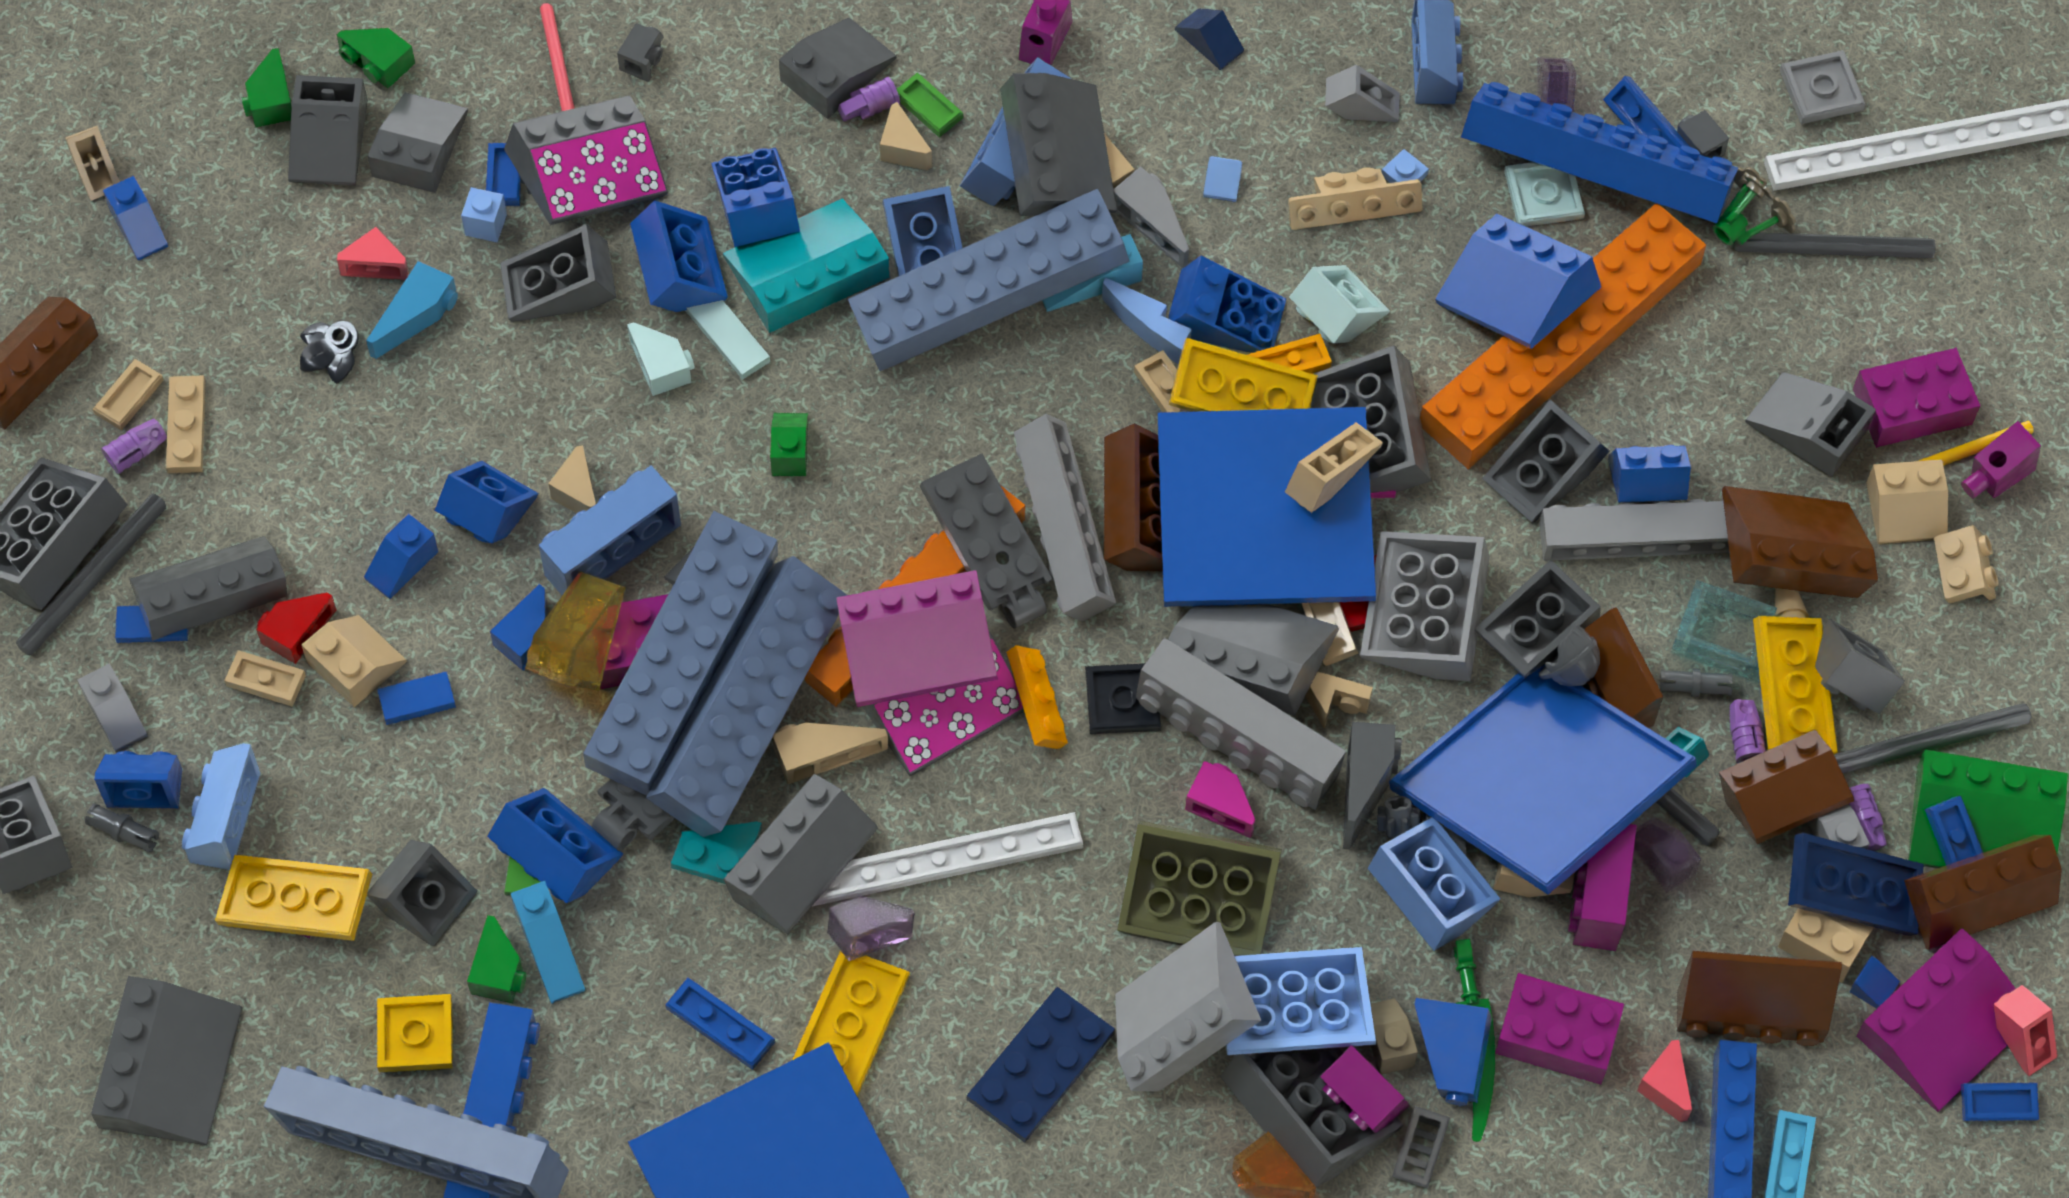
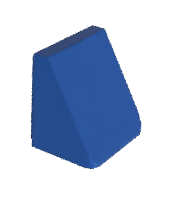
M1871 956L1855 980L1850 993L1877 1009L1893 994L1900 981L1878 959Z

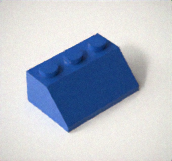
M654 200L630 223L650 305L674 312H681L689 307L725 301L728 298L706 216Z
M545 788L506 803L487 836L497 845L502 853L511 856L523 866L524 871L528 875L537 878L540 882L545 881L551 894L565 903L584 896L624 854L616 850L588 823Z

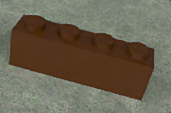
M47 296L0 343V427L3 430L99 336L92 316L68 298Z
M1134 423L1104 437V561L1126 571H1163L1158 435Z
M2033 835L1906 879L1904 882L1926 949H1932L1946 944L1960 929H1964L1969 935L2057 905L2059 902L2062 868L2051 835Z

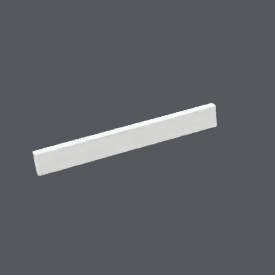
M1075 812L853 859L813 906L1082 849L1083 841Z

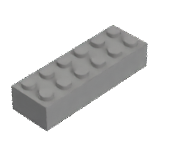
M1164 638L1141 669L1136 698L1146 710L1152 713L1158 711L1168 718L1169 722L1176 729L1183 732L1189 731L1197 736L1199 741L1208 749L1221 751L1229 757L1235 766L1241 769L1248 768L1259 775L1260 780L1271 788L1278 787L1289 794L1291 800L1299 806H1309L1316 810L1337 780L1346 750L1168 639Z

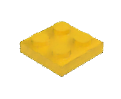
M451 994L377 998V1068L379 1073L453 1068V1011Z

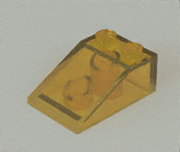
M579 572L535 632L527 653L525 669L564 685L599 691L626 587L585 572Z

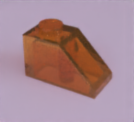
M1269 1131L1234 1157L1232 1167L1234 1172L1232 1176L1242 1190L1246 1191L1249 1189L1255 1197L1314 1198L1315 1185Z

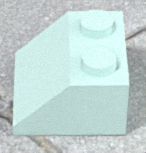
M1346 265L1312 267L1289 296L1297 305L1296 310L1304 318L1311 320L1319 328L1318 332L1322 338L1330 343L1350 342L1390 312Z

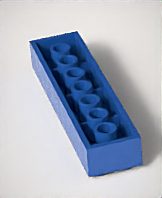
M1497 82L1484 83L1473 98L1461 138L1714 223L1718 222L1726 206L1738 167L1732 166V162L1725 158L1715 156L1711 159L1699 155L1700 152L1695 148L1689 146L1678 148L1669 145L1668 141L1662 137L1655 135L1646 137L1637 134L1636 130L1632 127L1621 124L1613 126L1604 123V119L1597 115L1585 114L1583 116L1572 112V109L1564 104L1554 103L1550 105L1541 102V99L1534 94L1522 93L1520 95L1508 91L1509 88Z

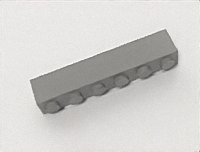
M1044 414L1014 432L1017 443L1016 453L1022 461L1025 472L1024 482L1030 491L1033 502L1032 512L1040 527V541L1047 553L1050 564L1049 574L1055 582L1058 593V606L1063 614L1080 621H1085L1115 605L1116 600L1067 424L1051 415Z
M1693 499L1686 503L1656 501L1652 504L1638 505L1634 502H1623L1614 506H1602L1597 503H1591L1583 507L1554 505L1549 508H1543L1539 522L1543 561L1730 553L1723 500L1706 502L1702 499Z

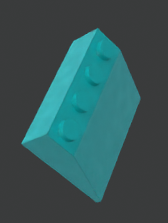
M843 198L798 218L800 232L734 247L723 252V257L769 333L890 278L889 257L873 231Z

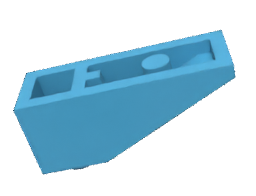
M418 261L367 338L370 357L379 358L440 320L446 310L450 311L458 298L454 277Z
M543 881L510 893L514 910L551 1004L586 991L546 882Z

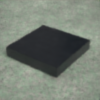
M1146 663L1085 666L1090 734L1161 731L1160 713L1158 711L1152 713L1146 710L1136 698L1141 669Z

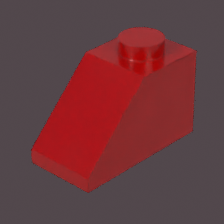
M326 592L277 602L272 610L266 611L258 621L256 630L260 643L296 664L304 654L301 645L321 629L337 611L333 596Z

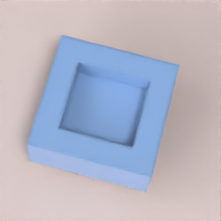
M1403 149L1382 168L1381 172L1390 183L1416 179L1421 182L1428 175L1429 168Z

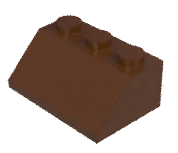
M1615 607L1584 629L1590 637L1593 636L1597 641L1600 651V664L1595 676L1583 686L1649 728L1655 724L1663 695L1619 610Z
M1816 730L1719 772L1727 806L1756 844L1854 802L1853 794L1832 749Z

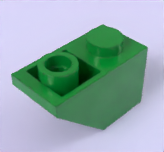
M389 28L341 30L336 34L339 44L338 52L343 60L350 65L355 63L362 68L364 75L371 82H380L387 89L415 64L412 46Z

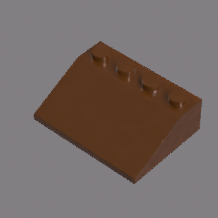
M1730 486L1722 488L1733 583L1859 598L1878 581L1874 548L1848 502Z
M1692 951L1677 990V1031L1686 1032L1687 1036L1694 1038L1706 1037L1708 1034L1723 1035L1724 1039L1731 1041L1742 1040L1745 1037L1760 1038L1761 1042L1770 1044L1779 1043L1782 1040H1794L1801 1046H1815L1819 1042L1823 1043L1831 1024L1842 962Z

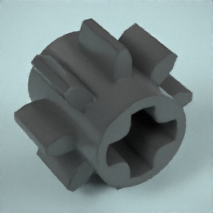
M1393 796L1385 801V807L1378 806V831L1386 830V835L1391 840L1420 824V809L1412 806L1411 800L1407 797Z

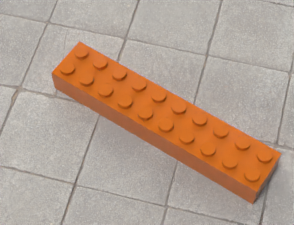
M1655 203L1593 257L1602 286L1597 292L1532 349L1505 336L1500 338L1422 406L1420 416L1422 429L1467 469L1471 468L1698 268L1702 263L1706 244L1662 206Z

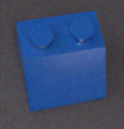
M1632 446L1629 448H1616L1608 455V463L1618 503L1688 500L1691 465L1685 446Z
M479 461L448 474L434 511L445 516V520L448 523L462 526L471 531L476 539L492 544L510 534L539 493L489 464Z
M120 751L116 754L104 755L95 772L94 780L107 808L179 809L182 767L177 755L163 751L154 752L152 755H137L130 751Z

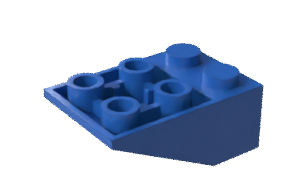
M776 147L758 149L753 153L738 157L728 156L720 161L711 163L734 247L800 232L794 198Z
M1201 255L1181 269L1168 319L1190 328L1191 339L1254 353L1274 347L1286 298Z

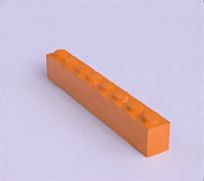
M1001 486L1020 522L1023 523L1025 521V504ZM943 530L940 534L934 533L926 541L923 550L916 557H909L902 565L900 573L892 581L890 579L886 580L879 589L967 571ZM841 626L831 634L828 644L818 652L804 678L807 684L835 707L853 691Z

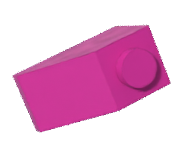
M1204 761L1187 794L1185 810L1251 838L1254 832L1255 817L1238 776L1232 773L1225 765L1219 763L1211 764Z

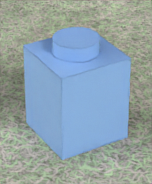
M470 188L461 214L465 236L498 242L507 216L503 194Z

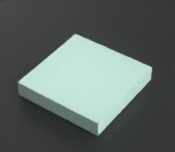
M1536 162L1505 166L1504 172L1517 223L1528 227L1584 219L1585 212L1574 175Z

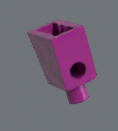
M1034 0L1022 25L1018 60L1032 64L1038 57L1047 64L1052 65L1073 22L1070 0ZM1038 36L1043 39L1044 44H1038Z
M2017 421L1974 457L1971 475L1961 482L1963 490L1972 499L1985 490L1993 498H1996L2036 470L2041 445Z

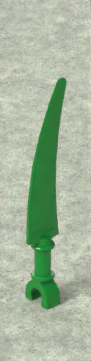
M1470 939L1456 940V947H1453V952L1457 965L1456 972L1460 973L1463 989L1461 999L1464 1000L1456 1004L1489 1008L1492 1016L1489 998L1479 999L1482 994L1477 990L1474 975L1476 965L1473 964ZM1493 1018L1490 1026L1478 1103L1473 1102L1472 1140L1475 1142H1479L1482 1139L1493 1095L1495 1077Z

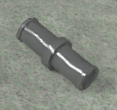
M1693 668L1692 672L1668 671L1664 669L1660 671L1661 680H1675L1674 683L1660 682L1659 689L1661 692L1691 693V697H1699V693L1727 696L1732 694L1731 686L1717 685V683H1732V673L1700 672V669Z
M96 803L87 811V813L94 817L86 816L85 824L111 834V838L117 842L126 841L144 849L146 852H151L157 844L151 841V838L158 840L159 832L134 822L132 816L125 813L118 815Z

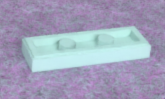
M723 300L689 307L685 310L742 380L770 363V356Z

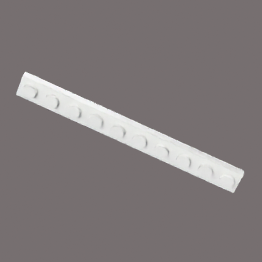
M2069 99L1766 156L1764 165L1773 191L2067 136L2069 135Z

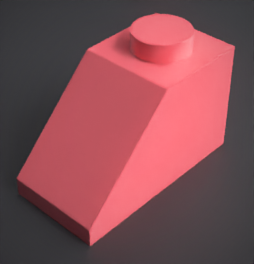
M2023 985L2011 993L2003 995L1994 1003L1997 1029L2028 1076H2031L2057 1058L2053 1016L2050 1007Z

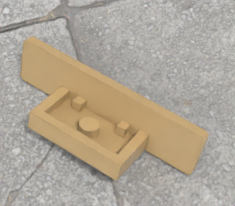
M1362 168L1357 172L1343 174L1331 172L1322 177H1315V190L1317 194L1291 197L1288 200L1290 227L1292 230L1421 212L1422 184L1418 179L1387 184L1380 168Z

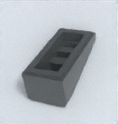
M1414 1106L1394 1168L1393 1178L1428 1189L1450 1117ZM1417 1122L1437 1127V1134L1416 1128ZM1413 1135L1434 1141L1433 1147L1430 1148L1412 1142ZM1412 1149L1430 1155L1428 1162L1408 1156V1150ZM1404 1163L1426 1169L1424 1176L1403 1170Z

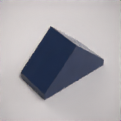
M1198 8L1175 26V31L1219 70H1222L1244 52V48L1223 10Z

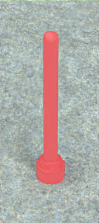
M544 3L540 7V13L561 111L574 109L573 98L554 10L551 4Z

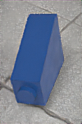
M1416 998L1414 1005L1440 1096L1446 1098L1445 1102L1458 1106H1466L1468 1101L1478 1103L1492 1021L1489 1008Z

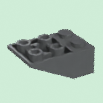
M296 75L291 112L289 182L356 186L368 102L363 79Z
M1782 372L1745 422L1830 477H1833L1868 431L1876 409L1846 390Z

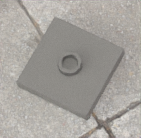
M1844 50L1781 64L1780 73L1801 124L1864 111L1866 104Z

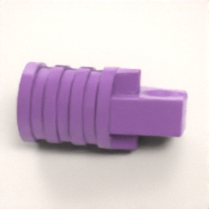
M886 77L882 81H877L873 85L870 84L866 88H860L850 93L851 99L839 104L838 112L843 121L857 116H861L862 120L874 116L875 113L891 108V105L896 102L900 104L899 94L893 81Z
M152 419L128 430L124 435L119 436L118 439L102 447L101 451L115 472L120 474L123 470L131 467L132 464L140 461L141 458L148 456L167 439V435L160 423Z
M1734 700L1730 705V731L1734 753L1736 754L1735 759L1738 764L1767 750L1764 733L1762 732V723L1754 701Z
M1869 784L1850 787L1854 802L1849 803V805L1856 813L1869 841L1868 850L1877 851L1886 846L1887 843L1882 829V816L1878 811L1874 795L1871 793V787Z

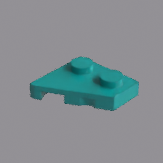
M755 821L726 825L721 832L705 837L700 836L693 830L684 831L672 858L671 868L725 884L724 878L758 840L762 823Z

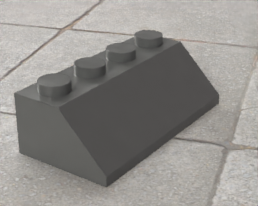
M265 536L129 579L152 641L186 628L190 629L287 596L285 574L274 547Z
M814 774L724 878L725 884L736 903L788 935L871 838L878 827L842 789Z

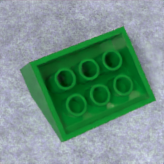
M1924 750L1917 766L1908 860L1934 868L1946 866L1925 809L1956 796L1962 797L1983 853L2033 835H2051L2056 853L2058 854L2066 806L2068 773Z

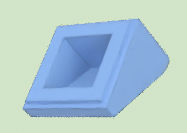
M1209 157L1203 197L1236 202L1242 161Z

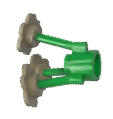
M1738 167L1734 182L1740 190L1718 222L1712 226V230L1718 239L1730 246L1735 241L1739 245H1743L1750 237L1774 224L1780 228H1785L1789 233L1795 232L1794 224L1796 220L1793 214H1791L1788 203L1780 200L1778 197L1775 198L1766 187L1767 181L1760 177L1755 169L1751 167H1746L1745 169ZM1766 195L1773 200L1771 205L1772 217L1746 231L1745 227L1748 225V221L1741 212L1755 196L1762 199Z

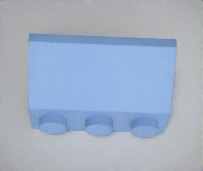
M242 743L214 751L211 763L205 764L201 782L204 785L201 796L195 797L192 805V817H194L191 829L187 828L182 839V849L185 850L190 863L230 870L233 857L238 852L260 777V770L251 744Z

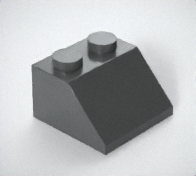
M1829 618L1824 627L1815 664L1816 670L1823 678L1821 684L1835 695H1838L1840 692L1848 696V700L1857 708L1865 711L1868 707L1880 714L1904 684L1905 680L1881 648Z
M410 840L371 887L367 897L387 917L429 945L434 946L477 890L432 844Z

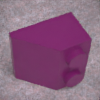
M1352 1045L1320 1076L1327 1083L1322 1090L1337 1105L1343 1100L1353 1110L1348 1116L1363 1131L1370 1127L1377 1133L1410 1106L1406 1099Z

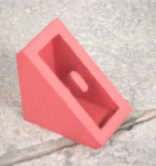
M377 227L370 230L337 255L341 276L406 280L409 275L406 258Z
M1672 1040L1642 1078L1637 1091L1679 1122L1688 1121L1692 1105L1679 1040Z

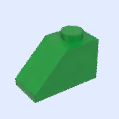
M274 48L245 82L248 96L241 97L245 116L253 117L255 128L291 120L292 104L279 48Z
M808 413L773 414L770 449L772 476H806Z
M487 915L467 979L469 991L472 995L513 1004L516 992L522 993L527 974L522 969L520 957L495 916Z

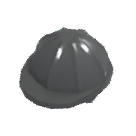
M1576 625L1558 645V655L1545 663V666L1539 672V677L1541 679L1552 678L1555 682L1565 686L1584 685L1595 676L1600 664V651L1597 641L1593 636L1590 637L1582 627Z

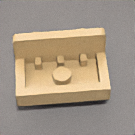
M1974 525L1935 536L1934 541L1945 600L1948 603H1955L1982 594L1988 600L1996 599L1994 587L1998 586V578L1993 566H1990L1989 555L1993 554V550L1988 536L1982 535Z

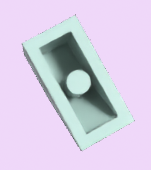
M634 322L627 324L629 341L653 396L691 383L690 370L695 369L693 359L688 349L682 350L678 339Z

